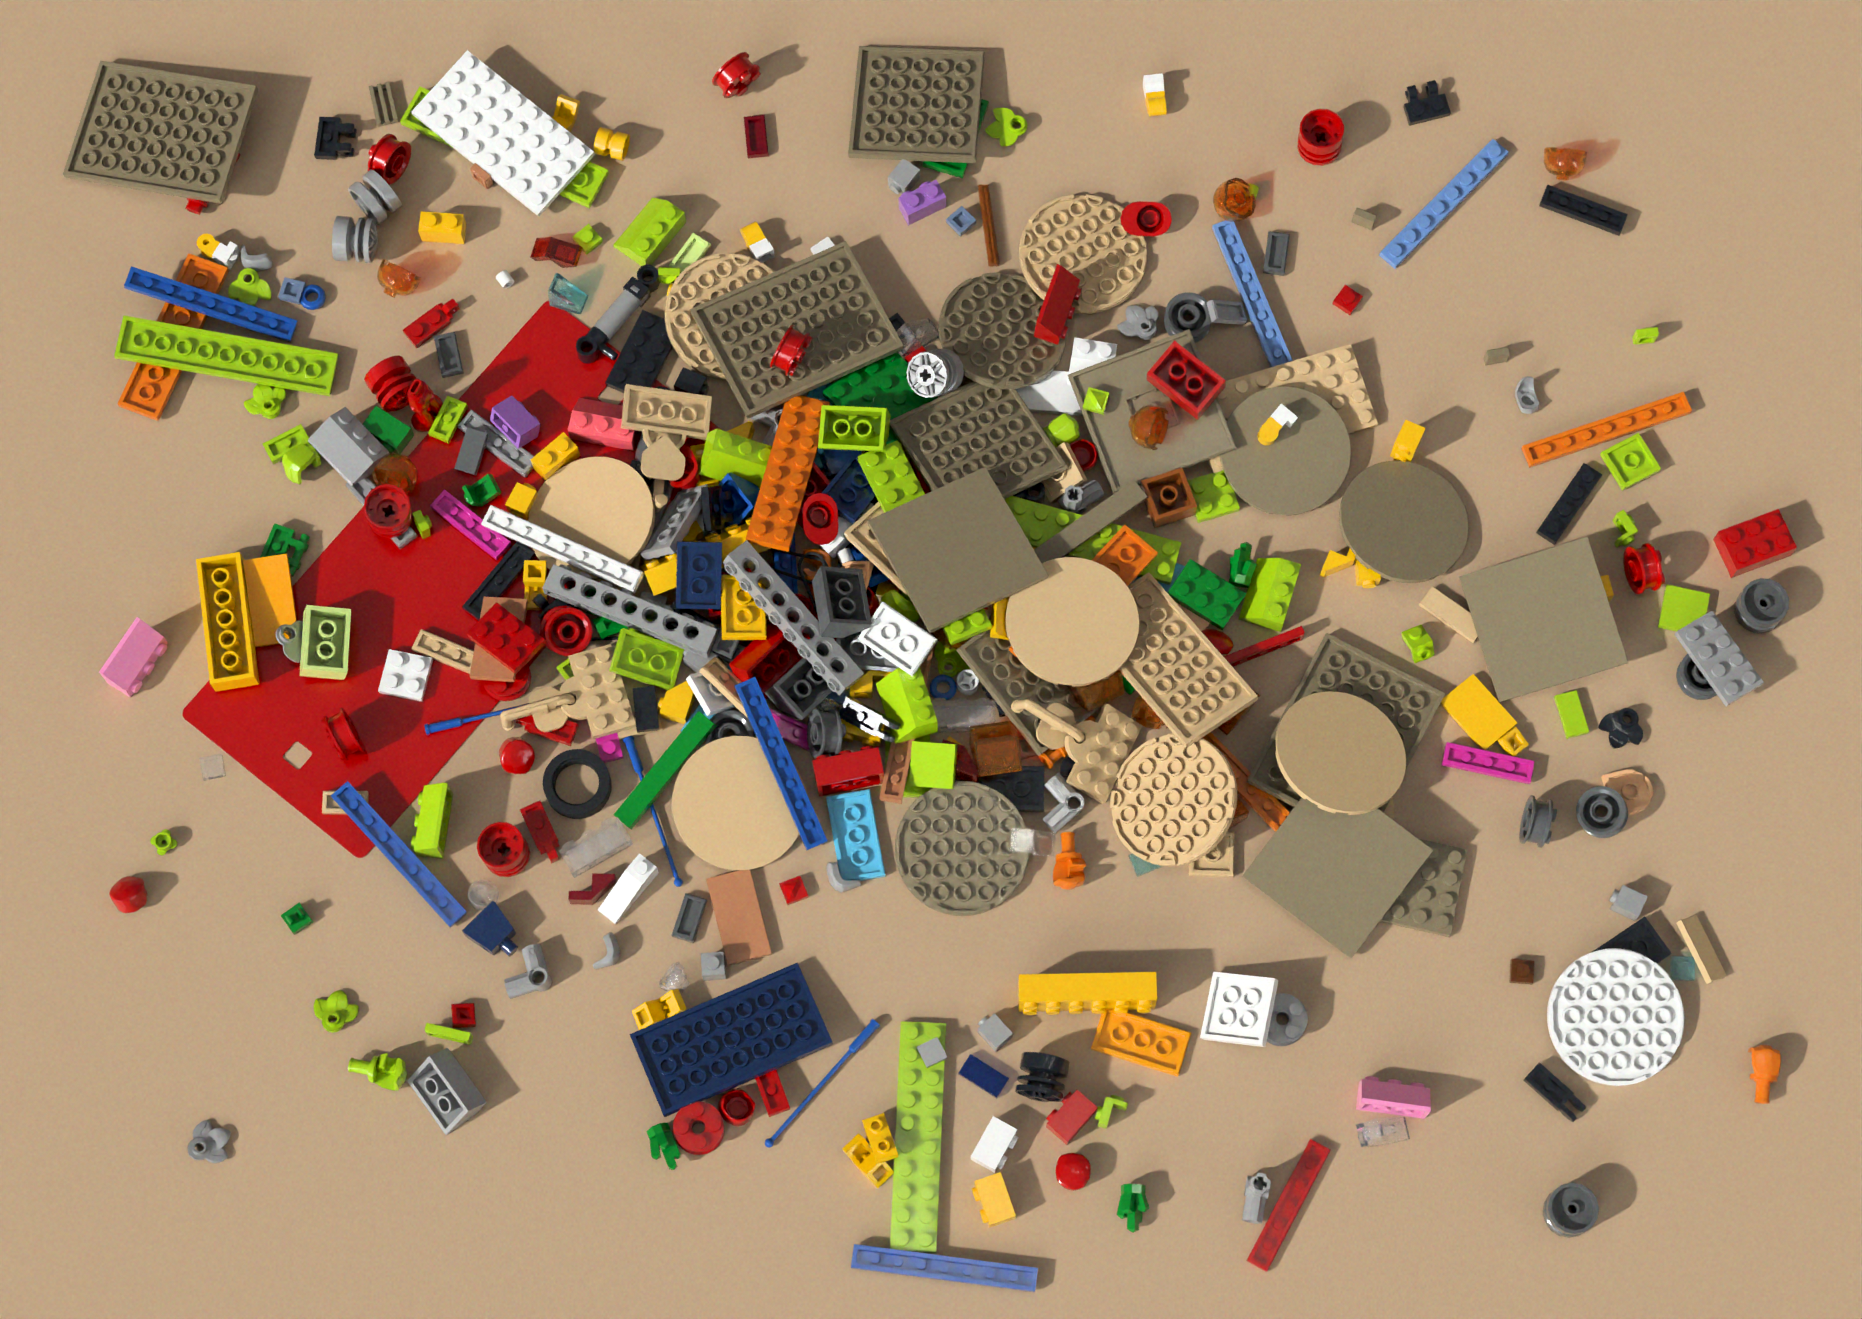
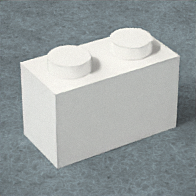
M993 1116L973 1151L971 1160L994 1173L997 1168L1002 1169L1008 1158L1004 1156L1008 1148L1013 1149L1019 1137L1016 1136L1017 1129Z

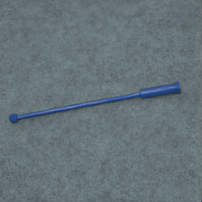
M512 708L464 719L459 717L429 725L424 724L426 735L459 727L463 723L497 716L503 711Z
M628 736L623 739V742L627 747L633 768L638 773L641 781L644 778L642 773L643 766L634 743V737ZM652 804L650 809L675 878L674 885L680 887L683 881L678 876L654 804Z
M874 1019L870 1020L867 1027L851 1043L847 1053L771 1138L765 1140L766 1147L770 1148L774 1145L775 1139L852 1053H856L873 1032L880 1027L879 1023Z

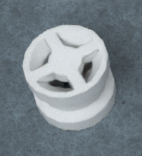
M969 669L961 671L957 676L959 692L964 695H972L977 691L979 679L973 671Z

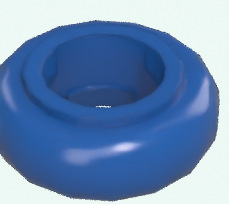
M307 285L303 290L300 303L308 310L319 309L325 303V291L318 285ZM310 293L318 294L317 300L312 302L307 301V296Z
M938 675L932 679L929 690L936 700L948 701L957 692V685L952 677ZM947 683L950 690L947 693H940L937 691V685Z

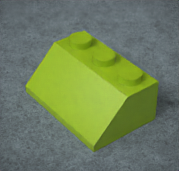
M652 197L613 246L641 266L646 264L652 265L685 225V212L668 200Z
M822 405L818 448L884 452L890 427V413L888 409Z
M720 429L712 430L707 433L698 474L722 481L727 473L731 472L757 485L760 489L772 446Z
M1257 558V566L1251 578L1250 588L1247 590L1238 620L1281 632L1301 564L1282 558Z
M920 667L914 676L909 675L901 668H897L876 683L886 717L895 720L901 725L899 730L890 728L891 733L896 737L894 740L895 744L938 732V721Z
M448 783L424 785L423 792L419 793L418 805L421 807L420 813L415 816L414 823L415 827H417L416 836L413 835L411 840V849H414L416 856L444 858L453 800V792Z

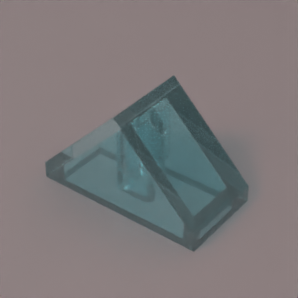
M555 273L548 290L550 306L581 314L588 295L562 275Z

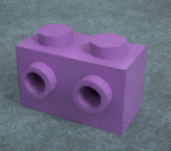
M937 180L924 182L918 189L914 191L908 190L898 198L899 210L908 226L946 208V196Z
M513 396L492 407L490 421L518 449L538 437L540 429L538 419L531 415L524 405Z

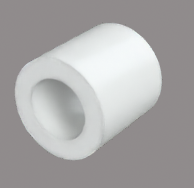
M507 270L501 271L496 276V279L504 289L511 287L515 282Z
M844 548L837 552L841 565L854 561L849 548Z

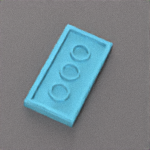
M870 789L827 796L826 801L837 863L842 879L847 881H864L886 877Z

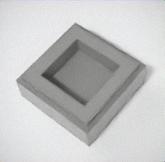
M938 1037L917 1046V1050L926 1068L947 1059V1055Z

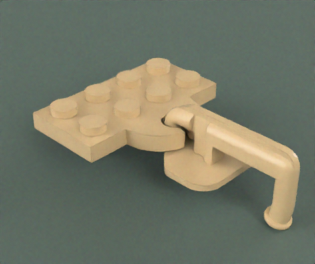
M626 384L621 428L642 431L643 440L648 448L642 453L641 471L646 477L654 478L652 498L654 500L655 513H659L668 502L667 496L663 494L664 480L677 481L684 474L685 457L679 449L685 443L686 437L706 440L712 396Z
M611 644L569 655L568 659L574 676L567 679L561 685L559 691L552 687L535 690L529 696V704L503 711L500 714L503 729L507 731L512 730L515 726V719L529 715L533 716L536 727L543 732L562 728L568 717L577 720L587 719L593 739L635 728L636 723L621 675L609 671L614 655Z
M1030 699L1013 701L1011 709L1015 713H1020L1025 709L1041 719L1036 729V737L1040 743L1052 750L1065 747L1068 756L1075 762L1066 783L1099 803H1106L1117 780L1116 775L1127 759L1143 725L1109 704H1103L1095 722L1088 720L1076 723L1073 711L1061 703H1052L1045 709Z

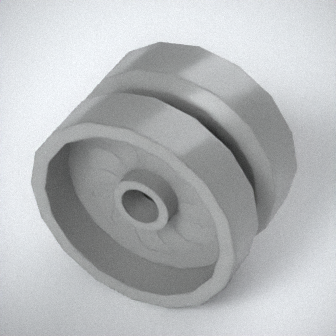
M372 169L363 175L364 184L355 182L348 188L356 204L369 218H375L377 225L387 218L386 210L394 213L402 206L398 196L388 183Z

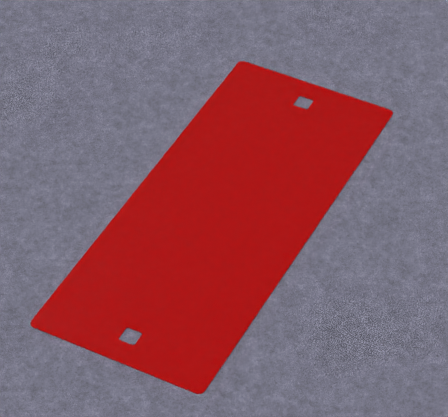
M546 301L458 399L468 405L461 421L470 410H473L496 427L490 421L492 407L513 396L540 423L538 437L522 446L533 456H536L563 432L569 437L568 426L572 410L579 398L602 402L598 399V396L607 387L605 382L616 360H611L605 354L599 352V357L595 362L590 364L581 362L578 358L576 342L580 337L585 336L590 329L554 301ZM607 343L606 345L612 350H614L616 353H618L619 357L621 352L609 343ZM586 347L582 351L590 352L593 348ZM656 380L652 388L664 385ZM710 421L709 432L715 429L722 430ZM458 427L449 444L429 436L428 433L384 483L396 485L404 490L409 497L412 512L421 510L423 516L427 515L432 524L430 528L431 536L422 539L412 519L410 527L416 532L417 537L402 549H399L391 538L381 537L373 532L367 522L364 507H362L292 586L297 621H303L306 605L351 609L348 672L345 679L299 676L300 663L291 661L284 654L283 645L255 647L259 685L216 692L210 685L209 680L183 709V717L186 721L357 858L365 857L375 846L374 843L347 814H322L323 791H337L347 781L356 791H368V804L391 828L419 793L422 792L424 785L429 784L484 719L463 723L462 726L433 732L430 735H426L424 724L429 725L459 717L464 719L490 713L500 701L487 693L482 680L471 679L470 674L434 659L422 702L378 692L389 649L425 656L412 650V646L421 629L474 651L475 642L468 638L466 633L478 620L466 612L462 606L517 542L504 536L511 542V546L496 560L431 509L430 505L445 489L483 520L490 505L508 512L505 504L517 482L522 485L528 483L535 487L537 492L545 482L534 469L526 478L486 448L477 476L454 469L465 433ZM638 431L634 451L572 440L580 452V457L576 460L587 457H609L620 460L630 466L631 461L634 460L642 431ZM686 437L684 445L690 447L705 444L706 440ZM487 474L493 475L501 494L483 507L469 504L464 497L465 493L462 487L465 484L473 485ZM674 487L668 505L673 501L676 494L682 490L681 488ZM537 556L532 559L540 561ZM524 570L501 598L524 599ZM569 581L565 584L564 587L566 589L569 586H572L574 588L576 583L573 581ZM547 595V602L550 605L556 598ZM527 610L525 624L540 635L542 620L538 615L542 611ZM545 645L528 661L529 666L546 648ZM340 708L347 712L365 748L364 752L358 750L349 755L348 760L340 759L336 751L337 747L332 748L327 736L330 735L329 732H326L321 724L324 716L330 718L339 713ZM296 741L312 752L311 757L300 769H296L283 758V755Z

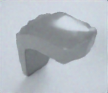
M242 244L241 262L245 268L254 269L256 272L272 268L273 262L267 253L248 255L245 245Z
M1531 376L1522 378L1515 388L1517 404L1521 412L1526 414H1532L1539 409V402L1534 390V380Z
M829 862L827 864L828 879L835 891L842 893L861 885L860 880H843L839 873L838 863Z
M612 932L603 937L607 948V955L593 964L594 969L616 965L619 960L620 947Z

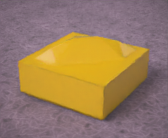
M1513 727L1497 740L1509 756L1517 755L1529 745L1517 727Z

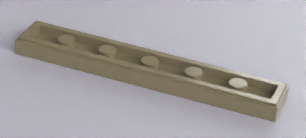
M1135 480L1131 481L1034 549L1041 563L1065 557L1146 500L1147 495Z

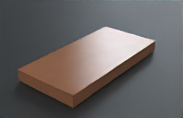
M484 596L480 618L497 602L525 623L528 608L527 599ZM475 643L470 670L471 679L515 682L516 674Z
M739 870L706 879L728 966L772 955L751 871Z

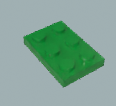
M1192 559L1188 561L1168 591V594L1175 602L1222 631L1246 596L1244 591Z

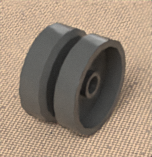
M1760 578L1751 581L1739 594L1734 605V614L1744 629L1752 633H1766L1772 631L1785 617L1789 609V597L1786 590L1779 583L1771 579Z
M1577 1183L1563 1184L1548 1195L1543 1206L1544 1220L1549 1229L1557 1235L1567 1238L1579 1236L1590 1229L1596 1222L1599 1212L1597 1198L1592 1191L1584 1185ZM1569 1206L1572 1207L1571 1211H1572L1573 1213H1570V1212L1568 1211V1207H1569Z

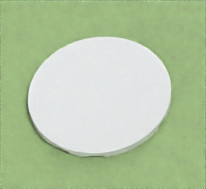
M1612 948L1586 954L1571 963L1561 973L1549 997L1547 1023L1556 1051L1571 1069L1582 1077L1599 1084L1623 1086L1644 1081L1660 1072L1669 1063L1682 1039L1684 1008L1678 989L1668 973L1660 965L1635 951Z

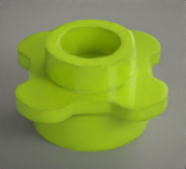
M168 829L157 833L150 840L151 844L157 848V853L161 856L165 855L171 848L177 847V841L171 837V832Z

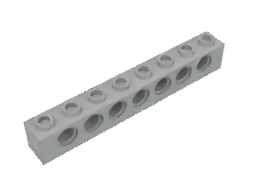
M747 540L727 555L722 563L725 570L737 579L740 587L751 595L755 604L766 612L769 620L780 628L784 637L795 645L799 654L810 662L813 670L824 678L828 687L840 696L858 682L864 674L863 671L833 637H821L819 621ZM744 567H748L751 572H747ZM758 583L763 584L766 589L761 588ZM773 600H777L781 606L776 605ZM788 616L792 617L795 620V622H791L788 619ZM802 633L807 634L810 639L805 638ZM817 650H821L825 656L820 655ZM831 666L836 667L839 672H835Z
M553 564L543 586L544 594L708 659L718 636L717 629H715L713 624L707 621L700 623L687 613L680 615L675 613L674 609L669 606H657L649 598H637L629 590H617L612 588L613 585L601 580L597 582L592 580V577L586 573L580 572L579 575L572 572V569L566 565L560 564V566ZM569 581L576 583L572 589H566L564 586ZM593 589L596 591V594L593 597H587L585 592ZM610 597L617 599L613 605H607L605 601ZM628 606H636L637 610L634 613L630 614L625 611ZM651 613L658 616L652 622L646 620L647 615ZM669 622L678 623L677 628L674 630H670L666 626ZM690 630L699 632L695 638L687 636Z

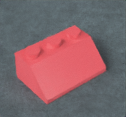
M579 398L575 404L568 426V434L572 440L634 451L638 431L621 428L622 405Z

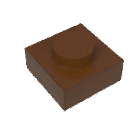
M1511 959L1509 983L1532 985L1534 982V961Z

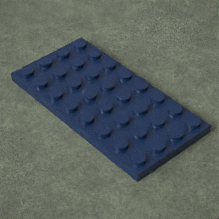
M798 962L630 1034L664 1117L674 1114L681 1108L695 1102H702L833 1045Z

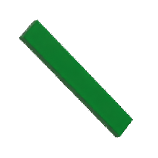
M698 711L613 815L632 830L717 725Z

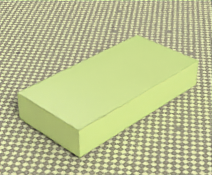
M693 233L672 260L669 268H680L682 273L692 263L705 256L711 247V243Z

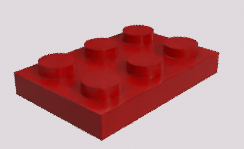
M497 602L466 633L468 638L515 674L546 644L543 637Z

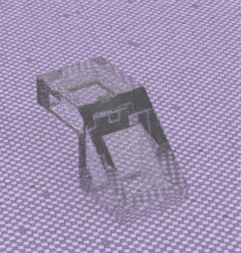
M1011 828L1010 852L1032 853V855L1055 856L1056 834L1033 829Z

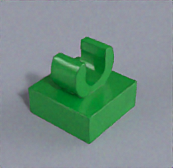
M300 903L281 915L294 935L313 923Z

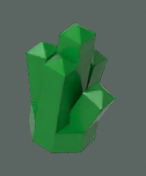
M1248 542L1241 543L1240 548L1234 550V556L1230 557L1229 583L1236 587L1250 588L1251 578L1257 566L1254 560H1250L1252 545Z
M630 606L625 611L631 614L636 611V608ZM602 616L592 620L601 640L620 632L622 628H629Z
M659 1123L646 1131L650 1139L651 1157L655 1160L661 1158V1148L669 1170H675L678 1167L675 1159H679L681 1154L669 1124Z
M1142 1184L1121 1185V1197L1117 1216L1121 1219L1127 1218V1229L1132 1233L1139 1230V1224L1142 1222V1212H1146L1149 1209L1145 1195L1146 1185Z

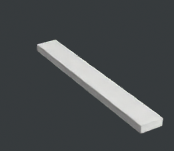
M490 505L481 523L482 526L633 593L636 592L644 576V573L640 570Z

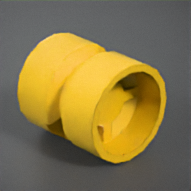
M600 127L595 137L593 151L595 154L602 156L610 154L611 158L624 161L630 144V134L619 131L614 134L613 130Z

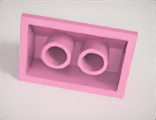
M137 617L99 673L109 685L131 697L133 693H137L140 690L142 680L146 674L149 675L153 671L155 661L165 653L168 642L164 636Z
M1366 1076L1365 1079H1361L1359 1082L1356 1110L1425 1119L1431 1111L1430 1088L1424 1087L1422 1083L1413 1082L1411 1085H1403L1400 1080L1389 1079L1388 1082H1381L1377 1077Z

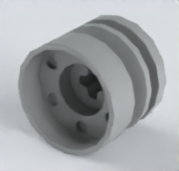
M336 216L332 233V254L334 260L349 262L354 252L357 262H362L364 258L365 263H373L378 245L375 218H368L365 222V219L360 217L355 227L353 217Z
M946 348L917 354L909 362L906 372L907 381L911 389L917 395L925 398L940 396L956 390L962 383L964 376L963 364L959 356Z

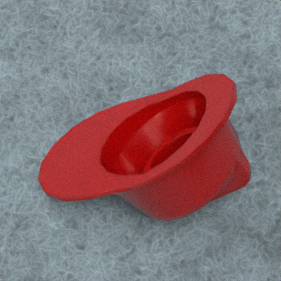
M1132 202L1123 209L1120 217L1124 230L1135 236L1162 235L1169 229L1172 221L1169 209L1158 202Z
M683 444L679 450L685 457L684 474L677 481H668L672 487L690 489L697 487L696 484L701 478V475L698 474L700 467L693 451L689 446Z
M823 493L811 495L803 506L804 532L807 538L815 544H829L838 534L837 505L832 497Z

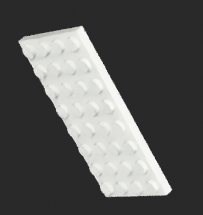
M468 50L411 111L413 116L471 163H476L491 175V178L538 217L595 155L593 150Z

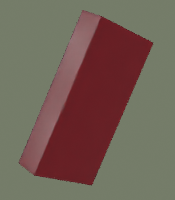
M765 115L744 117L748 159L769 157Z

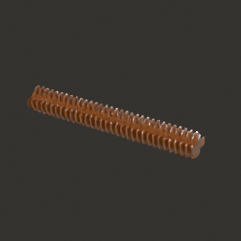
M980 184L978 185V194L986 241L985 246H987L988 265L990 267H997L1000 261L994 231V217L991 209L989 185Z

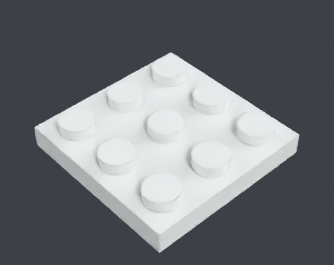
M1213 972L1200 1038L1209 1041L1266 1047L1278 980L1267 977Z

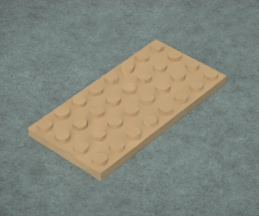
M1351 344L1227 380L1224 390L1217 397L1227 422L1236 407L1249 396L1272 387H1296L1310 391L1327 401L1342 418L1348 435L1378 425ZM1220 456L1208 460L1212 473L1223 471Z
M1149 572L1128 586L1135 599L1139 613V632L1130 657L1119 671L1185 748H1188L1258 700V695Z

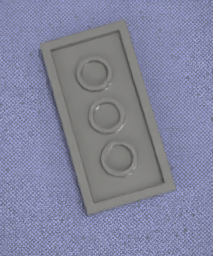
M708 484L679 491L652 533L646 547L640 553L645 560L659 558L668 554L672 555L677 552V541H682L688 535L692 523L699 517L698 513L702 508L701 487L709 486Z
M1713 611L1708 612L1674 634L1725 706L1730 705L1764 683Z

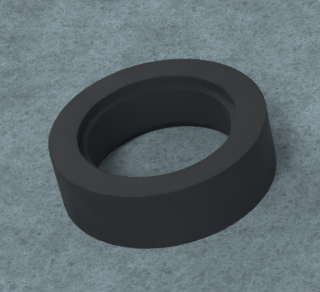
M572 749L560 753L550 761L543 775V790L550 806L557 813L567 818L583 819L596 814L605 806L611 794L612 783L605 763L597 755L587 750ZM574 764H583L592 768L599 778V786L595 795L587 802L581 804L567 803L556 792V780L559 774L566 767Z

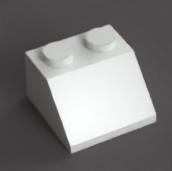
M1074 337L1069 374L1114 358L1116 356L1117 344Z

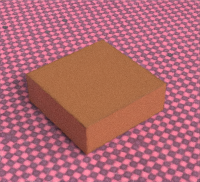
M476 163L470 168L472 177L483 187L489 189L493 185L491 175Z

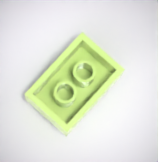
M306 605L303 613L299 676L345 679L348 672L351 609Z

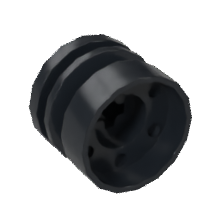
M1022 1053L1020 1069L1029 1073V1075L1018 1076L1017 1080L1022 1084L1016 1086L1015 1092L1040 1102L1063 1101V1094L1059 1091L1065 1090V1085L1056 1081V1079L1067 1077L1070 1062L1064 1058L1045 1053Z

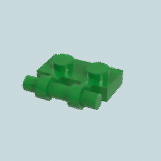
M274 523L260 558L287 554L290 547L295 548L292 558L288 557L291 577H294L296 570H299L301 566V557L308 549L309 545L307 543L310 536L301 534L300 539L296 540L294 539L295 530Z

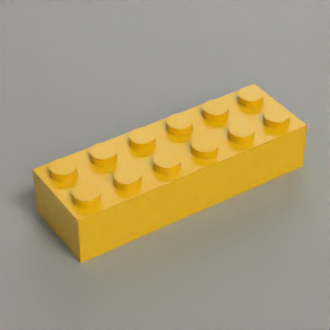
M752 517L746 519V523L743 525L733 524L726 527V532L717 534V532L705 536L706 540L701 542H722L723 563L729 553L746 541ZM751 544L752 547L758 553L771 549L769 547ZM677 552L672 555H665L659 559L645 560V565L640 566L649 590L654 596L676 587Z
M240 552L196 559L210 685L216 692L259 685L256 649L243 560L245 559Z
M1156 972L1019 974L1018 1012H1023L1024 1015H1035L1037 1012L1044 1011L1049 1015L1059 1014L1060 1011H1069L1070 1014H1081L1083 1011L1102 1014L1105 1013V1009H1114L1115 1013H1127L1128 1010L1148 1013L1151 1012V1009H1155L1157 1002Z

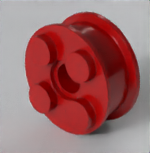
M747 52L739 53L728 60L716 72L712 79V84L722 89L724 98H731L736 94L741 96L748 90L747 86L761 75L760 67L757 64H752Z
M386 134L377 144L372 145L369 150L368 171L372 169L377 172L388 185L395 183L403 175L409 164L411 145L406 141H397L396 136L393 134Z
M792 324L779 343L771 360L770 367L776 366L786 371V376H793L798 367L796 363L801 364L806 355L804 348L807 349L813 339L810 333L803 334L795 330Z
M1644 543L1641 548L1637 549L1627 547L1624 551L1623 565L1625 576L1635 594H1642L1645 589L1659 590L1661 585L1665 583L1661 567V553L1659 550H1655L1650 543Z
M567 605L556 606L549 610L542 618L540 636L545 639V646L549 650L559 655L569 656L582 652L588 646L592 637V625L587 615L582 611ZM569 625V634L563 636L562 629Z
M527 663L516 674L515 682L482 680L487 693L493 698L500 701H513L523 696L531 684V671Z
M340 708V712L330 718L324 716L321 724L325 731L329 732L330 735L327 736L332 748L337 747L336 751L341 760H348L349 755L358 750L365 751L353 722L343 708Z
M698 1101L678 1111L673 1122V1132L676 1142L684 1151L693 1155H705L715 1150L721 1143L724 1136V1123L720 1112L714 1106ZM697 1123H702L705 1126V1130L700 1134L692 1131L693 1126Z

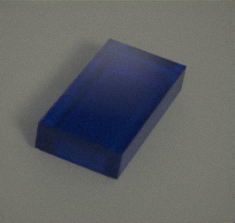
M971 1054L958 1075L996 1099L1009 1080L1008 1077Z

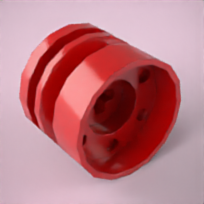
M1316 109L1303 117L1300 122L1297 149L1300 156L1306 162L1312 165L1323 166L1332 163L1338 158L1344 136L1342 119L1335 112L1328 109Z
M400 355L391 356L377 363L368 371L364 378L370 391L376 394V399L382 409L388 413L395 412L409 405L407 393L413 381L417 379L414 374L410 373L409 365Z
M384 484L375 487L366 496L364 502L365 516L374 533L381 537L394 538L399 537L409 529L412 524L413 512L409 497L404 490L396 485ZM390 511H393L394 515H389V517H386L385 513H390Z
M507 822L493 823L487 826L478 837L477 851L479 857L493 874L499 877H512L518 875L526 868L531 853L529 844L514 825ZM508 849L509 851L506 853V856H503L502 854Z

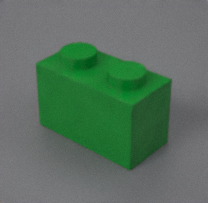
M377 406L374 407L362 424L390 454L394 452L400 456L414 436L411 427Z

